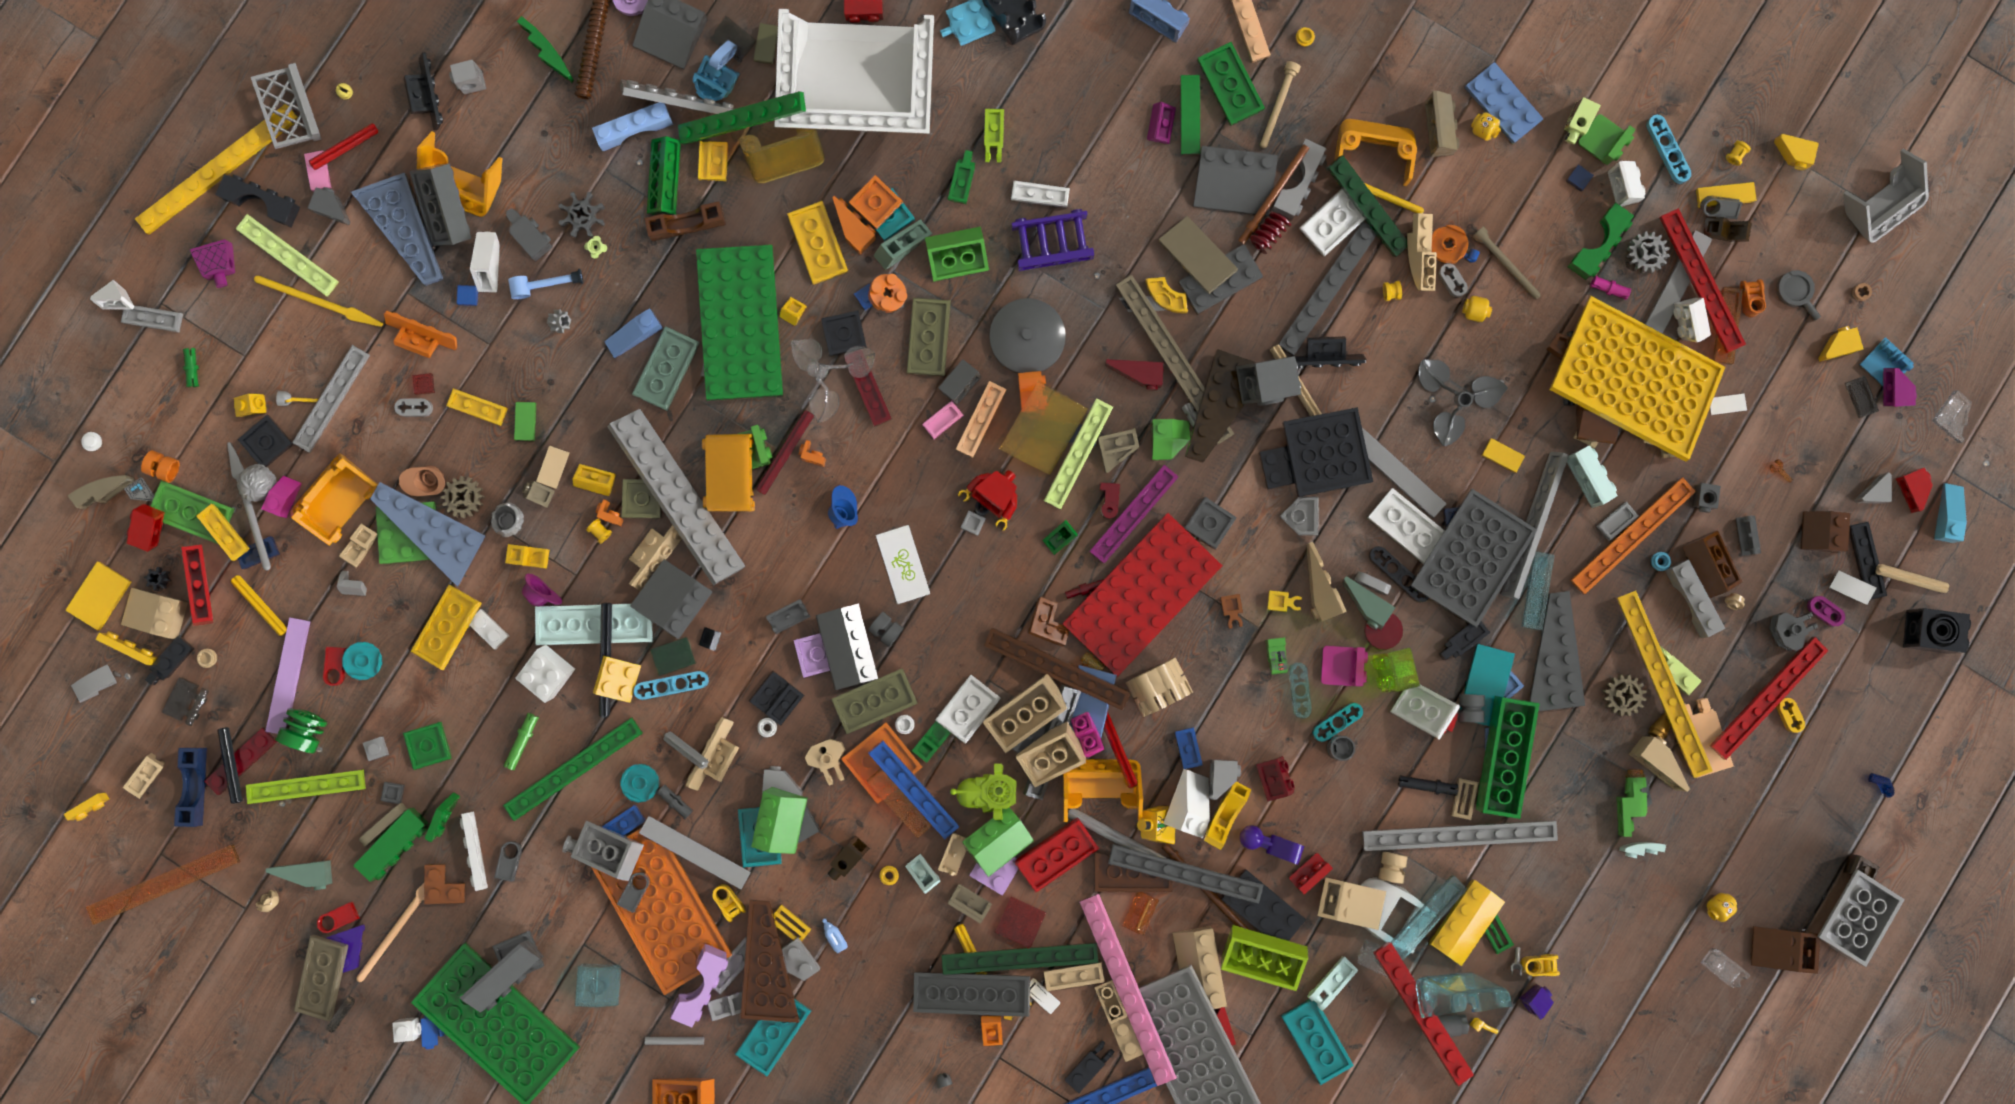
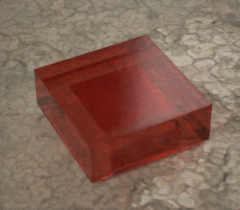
M432 373L412 375L415 395L435 393Z

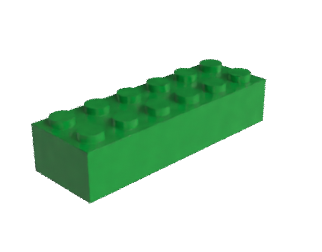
M1494 696L1475 810L1486 814L1521 818L1539 703Z

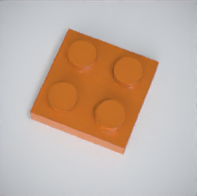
M876 175L849 201V204L875 229H878L903 203Z

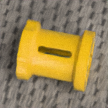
M1735 141L1734 148L1725 158L1730 164L1740 166L1746 153L1750 152L1751 148L1743 141Z
M598 518L587 527L586 531L591 532L598 539V543L601 544L610 537L612 531L607 530Z

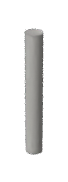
M645 1037V1045H704V1037Z

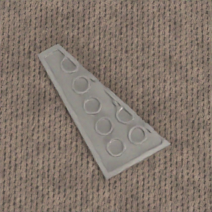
M621 79L620 82L621 92L626 96L715 114L737 109L732 103L723 102V104L716 103L713 99H699L693 95L679 94L675 89L671 88L663 90L657 88L656 85H643L633 80Z

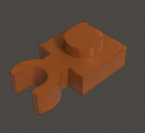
M1240 594L1220 597L1223 616L1229 615L1230 618L1227 622L1228 628H1232L1233 620H1236L1239 627H1242V619L1238 617L1239 613H1243Z

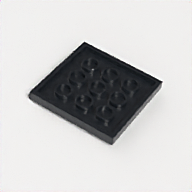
M1358 407L1282 422L1298 497L1373 483Z

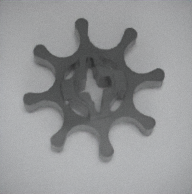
M571 192L573 204L568 207L559 204V208L568 213L567 218L560 220L559 224L562 227L572 224L573 230L570 235L573 238L577 237V233L581 229H585L587 235L592 238L591 226L595 223L601 226L605 225L603 220L596 218V213L604 210L605 206L602 203L597 206H591L590 202L593 198L591 192H587V196L583 201H578L576 194ZM576 213H578V214H583V213H585L588 217H586V216H581V217H579Z

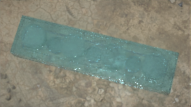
M1535 552L1521 626L1523 628L1540 631L1543 629L1555 557L1553 554Z

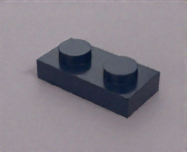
M270 536L263 539L269 559L280 555L273 537ZM255 543L249 545L250 549L238 558L241 569L245 570L261 563Z

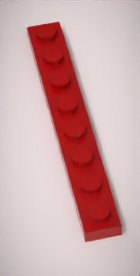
M1679 208L1662 215L1660 220L1698 297L1704 298L1706 313L1726 354L1746 345Z
M1811 637L1803 648L1792 657L1715 739L1710 747L1723 760H1727L1828 652L1827 648L1816 637Z
M1387 942L1374 951L1373 954L1455 1085L1460 1086L1474 1076L1392 943Z

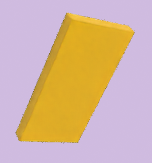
M823 201L787 213L813 285L848 273Z
M448 585L410 652L440 670H444L482 603L456 587Z

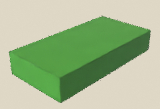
M516 402L514 440L535 441L536 403Z

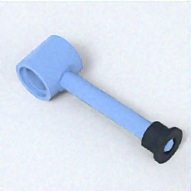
M581 269L571 272L570 275L528 282L527 276L509 278L511 298H528L531 296L530 290L569 282H573V284L580 282L583 284Z

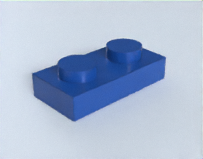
M1194 727L1175 731L1183 769L1202 766Z
M634 805L602 827L621 835H626L646 820L638 807Z

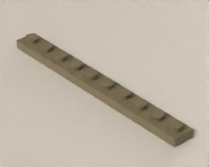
M1130 275L1117 283L1116 288L1198 413L1205 387L1134 277ZM1230 426L1217 445L1234 435Z

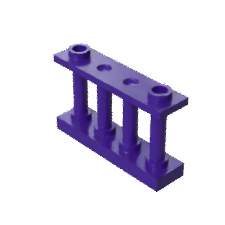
M1076 209L1072 210L1069 214L1026 220V218L1016 219L1012 223V231L1018 230L1022 250V257L1018 260L1019 271L1094 259L1093 248L1086 246L1082 219H1087V211ZM1064 222H1075L1079 246L1076 251L1067 249ZM1056 224L1060 251L1057 254H1051L1048 250L1045 225ZM1037 227L1041 254L1038 257L1030 255L1026 228Z

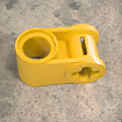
M720 884L715 888L713 899L728 922H732L733 918L741 912H746L743 903L729 885ZM719 889H724L727 892L726 898L718 896L717 892Z
M1557 954L1526 956L1520 961V964L1523 966V972L1530 976L1560 975L1559 971H1557ZM1533 961L1534 968L1529 971L1528 964Z

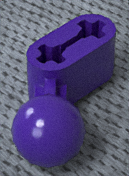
M1254 825L1246 826L1240 832V842L1246 849L1254 850L1262 847L1267 849V854L1297 865L1299 864L1305 846L1273 834L1271 838L1266 837L1261 829Z

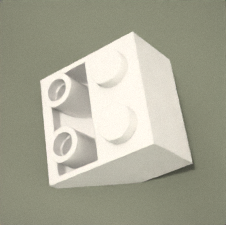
M1695 297L1674 303V316L1678 320L1679 325L1677 331L1682 340L1700 342L1711 335L1704 298Z

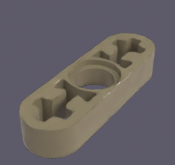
M403 803L398 804L369 829L359 841L365 848L371 845L408 808Z

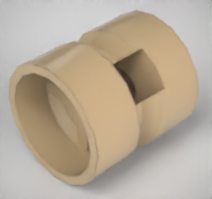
M1382 852L1381 863L1383 867L1379 870L1378 879L1403 884L1405 877L1403 868L1407 865L1408 856Z

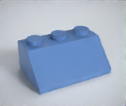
M1131 0L1129 14L1175 43L1189 24L1190 18L1182 10L1177 11L1166 0Z

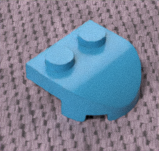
M705 55L698 71L693 76V83L697 90L696 93L702 99L722 100L731 93L740 73L726 65L720 70H716L709 65L711 57Z

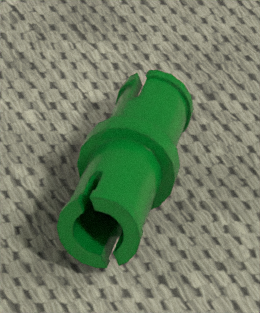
M189 348L183 349L185 365L183 370L186 375L187 388H191L192 383L193 387H199L197 373L199 365L196 362V348H191L190 350Z

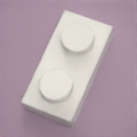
M480 609L475 614L470 623V626L494 650L509 637L483 609Z

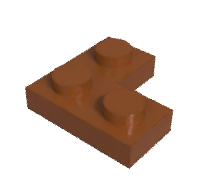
M1040 597L1037 600L1028 634L1063 647L1066 645L1069 630L1064 625L1053 621L1058 603Z
M425 864L424 904L465 903V883H446V864Z

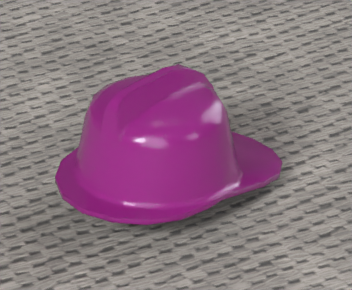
M529 573L525 575L526 583L521 592L531 605L536 607L543 606L547 602L558 605L562 604L560 596L551 590L539 577Z

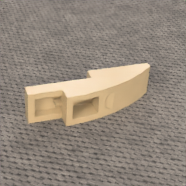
M1416 213L1413 214V233H1407L1410 268L1418 290L1435 291L1437 252H1431L1433 214Z
M1113 980L1095 987L1125 1062L1144 1055Z

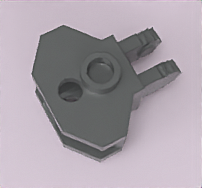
M1812 612L1799 617H1794L1788 613H1778L1772 616L1769 629L1777 646L1787 651H1797L1803 648L1805 636L1809 634L1808 632L1818 628L1817 623H1812L1807 627L1803 623V621L1813 617Z

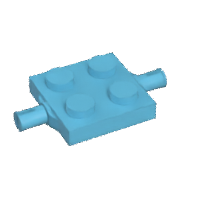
M970 0L946 10L950 26L940 30L943 38L953 33L962 46L995 32V27L991 18L993 15L984 5L983 1Z

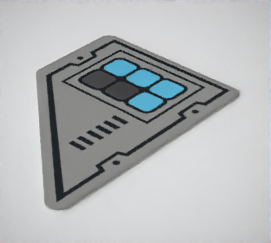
M142 477L124 489L130 499L153 501L154 494Z

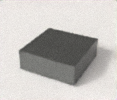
M384 782L380 801L395 804L402 803L405 785Z

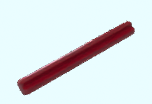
M805 410L757 486L756 490L764 495L767 494L814 418L811 412Z

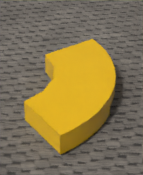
M1165 277L1148 278L1145 280L1149 294L1158 305L1174 313H1188L1186 293H1178L1168 286Z

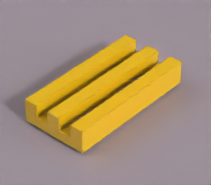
M783 905L774 913V919L778 917L801 936L799 938L801 941L811 931L807 924ZM783 911L806 931L803 933L781 915L780 912ZM775 919L776 927L792 940L797 938V936Z

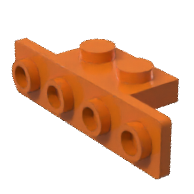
M385 311V323L400 329L393 340L394 345L427 358L431 357L438 344L452 350L457 349V338L452 334L436 330L432 326L423 325L414 319H407L398 313Z

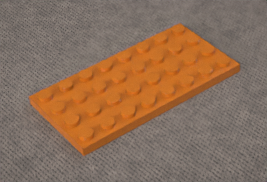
M640 828L627 836L644 844L631 876L637 872H644L650 878V885L634 913L617 905L629 881L616 879L593 867L591 868L663 995H666L701 974L696 968V960L704 944L726 952L727 958L732 956V952L676 854L639 834ZM636 875L633 878V885L637 889H643L646 886L647 882L644 876Z

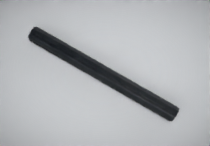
M607 602L601 604L600 666L603 656L611 657L612 603ZM599 695L600 717L610 716V698Z

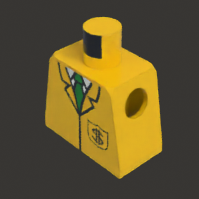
M1156 806L1143 810L1142 819L1137 823L1142 839L1158 843L1175 844V828L1163 824L1170 806Z

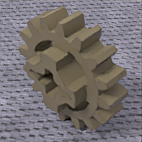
M460 476V481L457 478H453L452 484L446 483L448 489H443V492L446 494L441 496V499L446 500L442 505L449 507L447 509L448 513L453 512L455 517H458L460 514L461 518H465L466 514L472 517V511L479 512L477 506H483L480 499L485 498V496L480 495L483 488H477L479 485L477 481L472 483V478L468 477L466 480L465 477ZM460 485H468L463 489L458 488ZM461 494H465V495H464V498H465L464 501L461 500V499H462V497L460 496ZM462 506H467V507H468L467 509H464V510H459V509H458V508H461Z
M1618 675V679L1612 677V683L1605 684L1608 690H1603L1607 694L1603 700H1608L1609 703L1606 704V707H1612V713L1618 711V716H1623L1624 713L1626 716H1631V711L1638 713L1637 707H1644L1641 701H1646L1647 699L1642 697V694L1647 692L1641 690V687L1644 685L1643 683L1637 684L1638 678L1631 680V675H1626L1625 678L1623 675ZM1620 684V688L1615 690V687ZM1622 693L1627 694V698L1622 696ZM1635 701L1634 704L1629 707V703Z

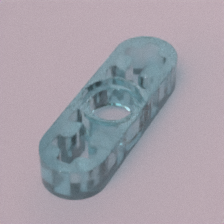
M1294 663L1289 668L1293 713L1298 718H1307L1312 711L1308 671L1303 663ZM1296 666H1299V669H1303V673H1300V679H1304L1305 682L1294 683V679L1298 680L1297 674L1293 673V670L1297 668ZM1303 685L1306 691L1303 696H1298L1295 693L1296 686ZM1306 698L1307 702L1303 701V707H1307V711L1302 715L1301 712L1297 711V708H1300L1301 705L1300 702H1296V699Z

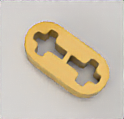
M1784 698L1776 708L1785 728L1793 733L1803 731L1805 721L1797 703L1792 698ZM1785 703H1790L1788 710L1783 709ZM1793 720L1798 721L1799 723L1796 725V727L1791 726V724H1793Z

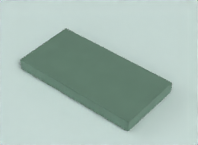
M665 326L632 395L668 411L700 342Z

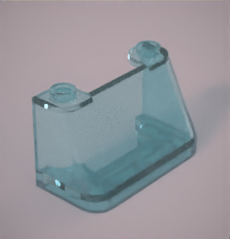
M1471 972L1425 976L1419 978L1416 982L1421 1018L1462 1012L1466 1009L1467 1003L1473 1007L1471 1009L1472 1013L1512 1007L1511 997L1507 989Z

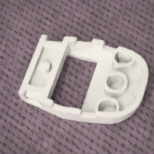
M1377 877L1365 880L1361 886L1387 892L1379 930L1363 928L1377 939L1391 942L1393 946L1406 950L1409 953H1414L1416 946L1436 914L1401 886L1399 887L1389 881L1380 880ZM1402 897L1415 905V908L1398 937L1394 939L1381 931L1398 900Z

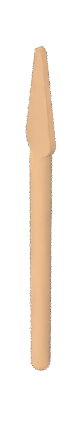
M424 883L417 889L416 897L357 975L356 980L358 982H362L413 912L424 900Z

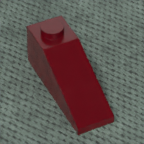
M1106 359V367L1139 386L1146 387V390L1157 391L1158 388L1162 387L1164 362Z

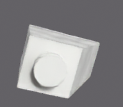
M496 232L476 233L470 271L478 292H497L500 244Z

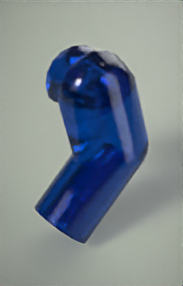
M1874 773L1869 775L1868 781L1878 784L1885 797L1891 798L1894 796L1895 790L1888 777Z

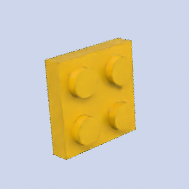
M603 656L593 693L630 703L641 665Z

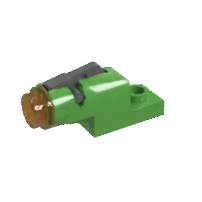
M1643 769L1627 770L1624 792L1627 796L1616 797L1618 836L1632 837L1634 823L1631 817H1645L1647 807L1652 804L1648 780L1646 779V774L1643 773Z

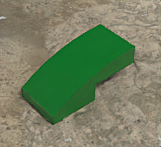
M935 721L912 752L927 763L951 733Z

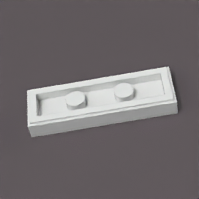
M1014 181L1011 201L1067 208L1070 188Z

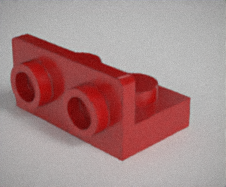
M1315 853L1289 876V880L1305 895L1333 868L1318 853Z

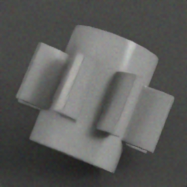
M554 309V314H548L547 324L551 328L550 331L564 333V329H570L571 319L567 315V311Z

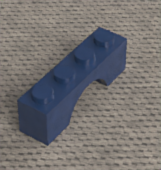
M184 747L178 749L177 767L182 774L183 788L180 801L175 806L174 826H203L207 748Z

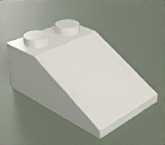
M1183 769L1163 824L1203 838L1210 821L1209 778Z

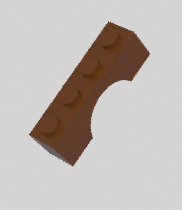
M719 201L700 205L699 208L683 214H660L644 218L648 237L651 241L726 225L723 208Z

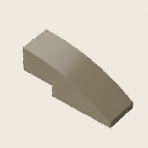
M127 475L102 478L78 488L69 494L68 497L76 508L87 509L94 502L107 503L133 483L135 479Z

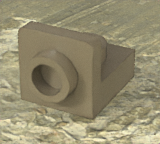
M530 480L529 483L526 482L522 493H524L523 498L546 508L555 490L533 480Z

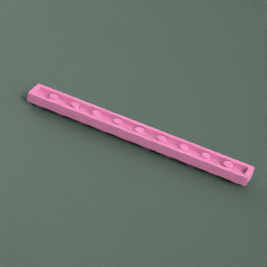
M1097 894L1081 901V907L1157 1086L1175 1080L1177 1078L1100 895Z

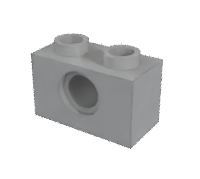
M473 60L450 65L452 71L449 72L451 82L455 83L457 89H460L464 94L486 89L482 70Z

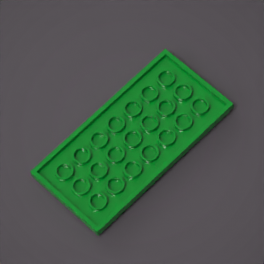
M773 245L696 249L706 400L783 396Z
M464 943L411 1003L521 1104H530L576 1053L580 1046L513 985L510 987L512 991L504 998L500 996L496 1000L498 1004L490 1011L484 1010L480 1013L463 1002L460 997L493 968L467 943Z

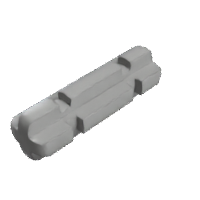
M1187 403L1182 407V410L1188 415L1187 418L1194 427L1197 412H1194V407L1191 403Z

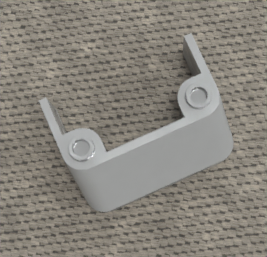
M1904 148L1900 150L1901 165L1894 168L1890 173V184L1868 201L1864 202L1848 191L1843 193L1846 215L1863 237L1872 243L1878 241L1922 208L1928 201L1927 162Z

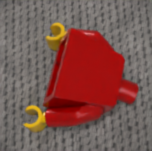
M1007 470L1003 475L998 471H994L992 474L978 475L966 486V490L959 491L958 497L965 492L967 497L963 500L964 502H967L972 496L997 517L1000 518L1002 515V519L996 522V527L1002 521L1005 523L1003 528L1005 530L1007 528V520L1011 519L1017 508L1018 495L1015 493L1017 486L1012 483L1016 475L1010 470Z

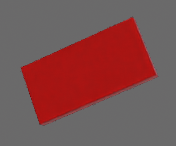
M1077 817L1014 862L1036 893L1099 850V847Z

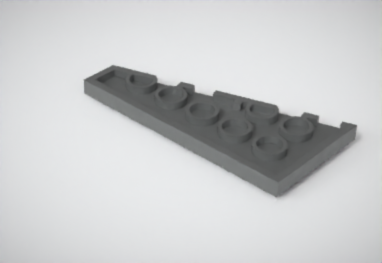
M1570 591L1548 594L1545 609V620L1541 631V641L1538 647L1529 700L1530 702L1540 704L1539 711L1585 706Z

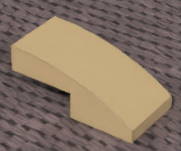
M361 523L350 537L351 541L339 557L357 568L373 545L377 533Z

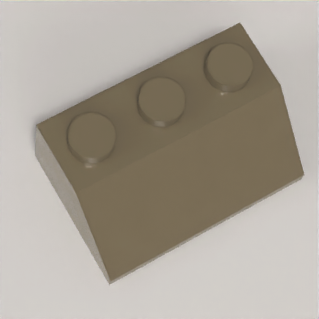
M1432 91L1425 101L1431 157L1454 155L1457 149H1459V138L1456 137L1455 130H1457V120L1454 119L1453 114L1455 112V101H1452L1451 94Z

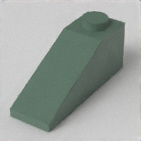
M920 219L882 243L875 252L874 257L887 270L923 243L925 237H930L933 233Z
M1346 576L1343 580V585L1364 620L1367 621L1371 628L1381 630L1396 607Z
M330 860L266 868V873L304 887H314V890L326 889V885L332 884Z

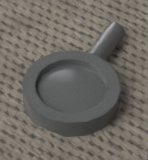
M1800 270L1784 274L1778 280L1776 286L1779 299L1785 305L1791 307L1803 305L1814 321L1819 319L1821 315L1810 302L1815 292L1812 278Z

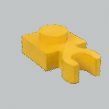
M1269 590L1267 610L1287 612V607L1294 611L1301 610V607L1294 606V601L1302 600V597L1294 596L1288 598V592Z

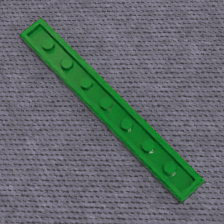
M631 717L511 799L503 807L511 819L516 821L642 735V730L633 717Z

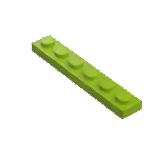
M364 770L246 785L247 804L366 789Z

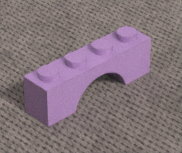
M704 944L696 960V968L701 972L704 978L703 982L695 991L678 995L671 1009L672 1020L693 1027L695 1021L698 1022L700 1020L703 1005L708 1004L712 988H716L718 985L720 972H724L728 965L726 952Z

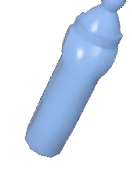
M823 919L824 934L833 950L839 953L848 947L847 942L839 929L833 926L832 923L827 922L826 919Z

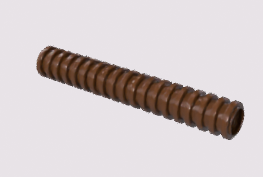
M610 0L592 1L594 6L591 7L590 23H588L589 28L587 29L588 34H586L587 40H585L584 43L586 45L583 47L585 51L582 52L584 57L581 58L582 63H580V74H578L577 91L574 93L581 99H591L592 97L590 94L593 92L591 87H594L592 82L595 81V70H597V59H599L598 53H600L601 50L599 48L602 46L600 42L603 40L601 36L604 35L602 31L605 30L603 25L606 24L605 19H607L606 14L608 13L607 8H609L608 2Z

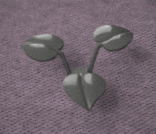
M1422 360L1419 364L1418 377L1423 388L1430 392H1436L1441 386L1455 394L1454 402L1457 408L1452 414L1449 412L1440 413L1433 422L1434 433L1443 446L1454 443L1464 432L1465 419L1462 416L1455 415L1462 407L1470 406L1474 398L1478 406L1490 408L1500 400L1508 389L1500 380L1489 376H1482L1472 382L1471 388L1474 393L1467 391L1458 392L1444 384L1450 377V369L1444 362L1439 360Z

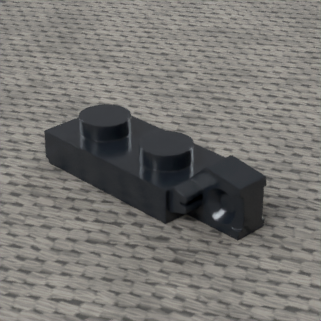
M1482 621L1477 627L1468 624L1447 640L1448 642L1444 644L1447 648L1439 653L1443 660L1448 659L1452 655L1454 658L1461 656L1490 634V631Z
M177 636L149 669L152 672L145 681L150 685H156L160 679L164 681L166 678H169L194 648L181 636Z

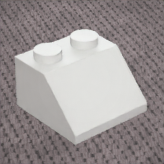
M1620 161L1608 171L1617 204L1620 206L1639 203L1645 198V188L1640 182V169L1636 167L1635 161Z

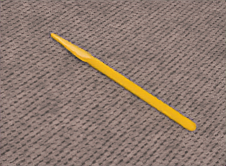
M261 276L254 277V281L258 284L343 314L351 321L383 326L382 322L354 307L346 308Z

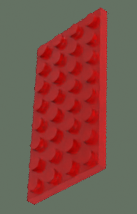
M1166 513L1063 621L1062 625L1118 677L1223 565L1169 513Z

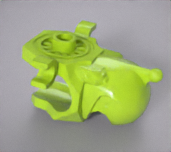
M994 764V775L983 774V777L967 778L960 782L957 790L951 789L950 794H956L959 804L963 807L982 809L983 813L993 812L994 820H1003L1002 809H1007L1016 804V780L1003 775L1002 764Z

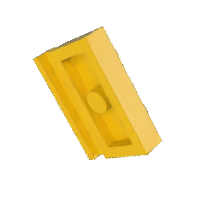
M700 141L699 180L726 181L727 142Z

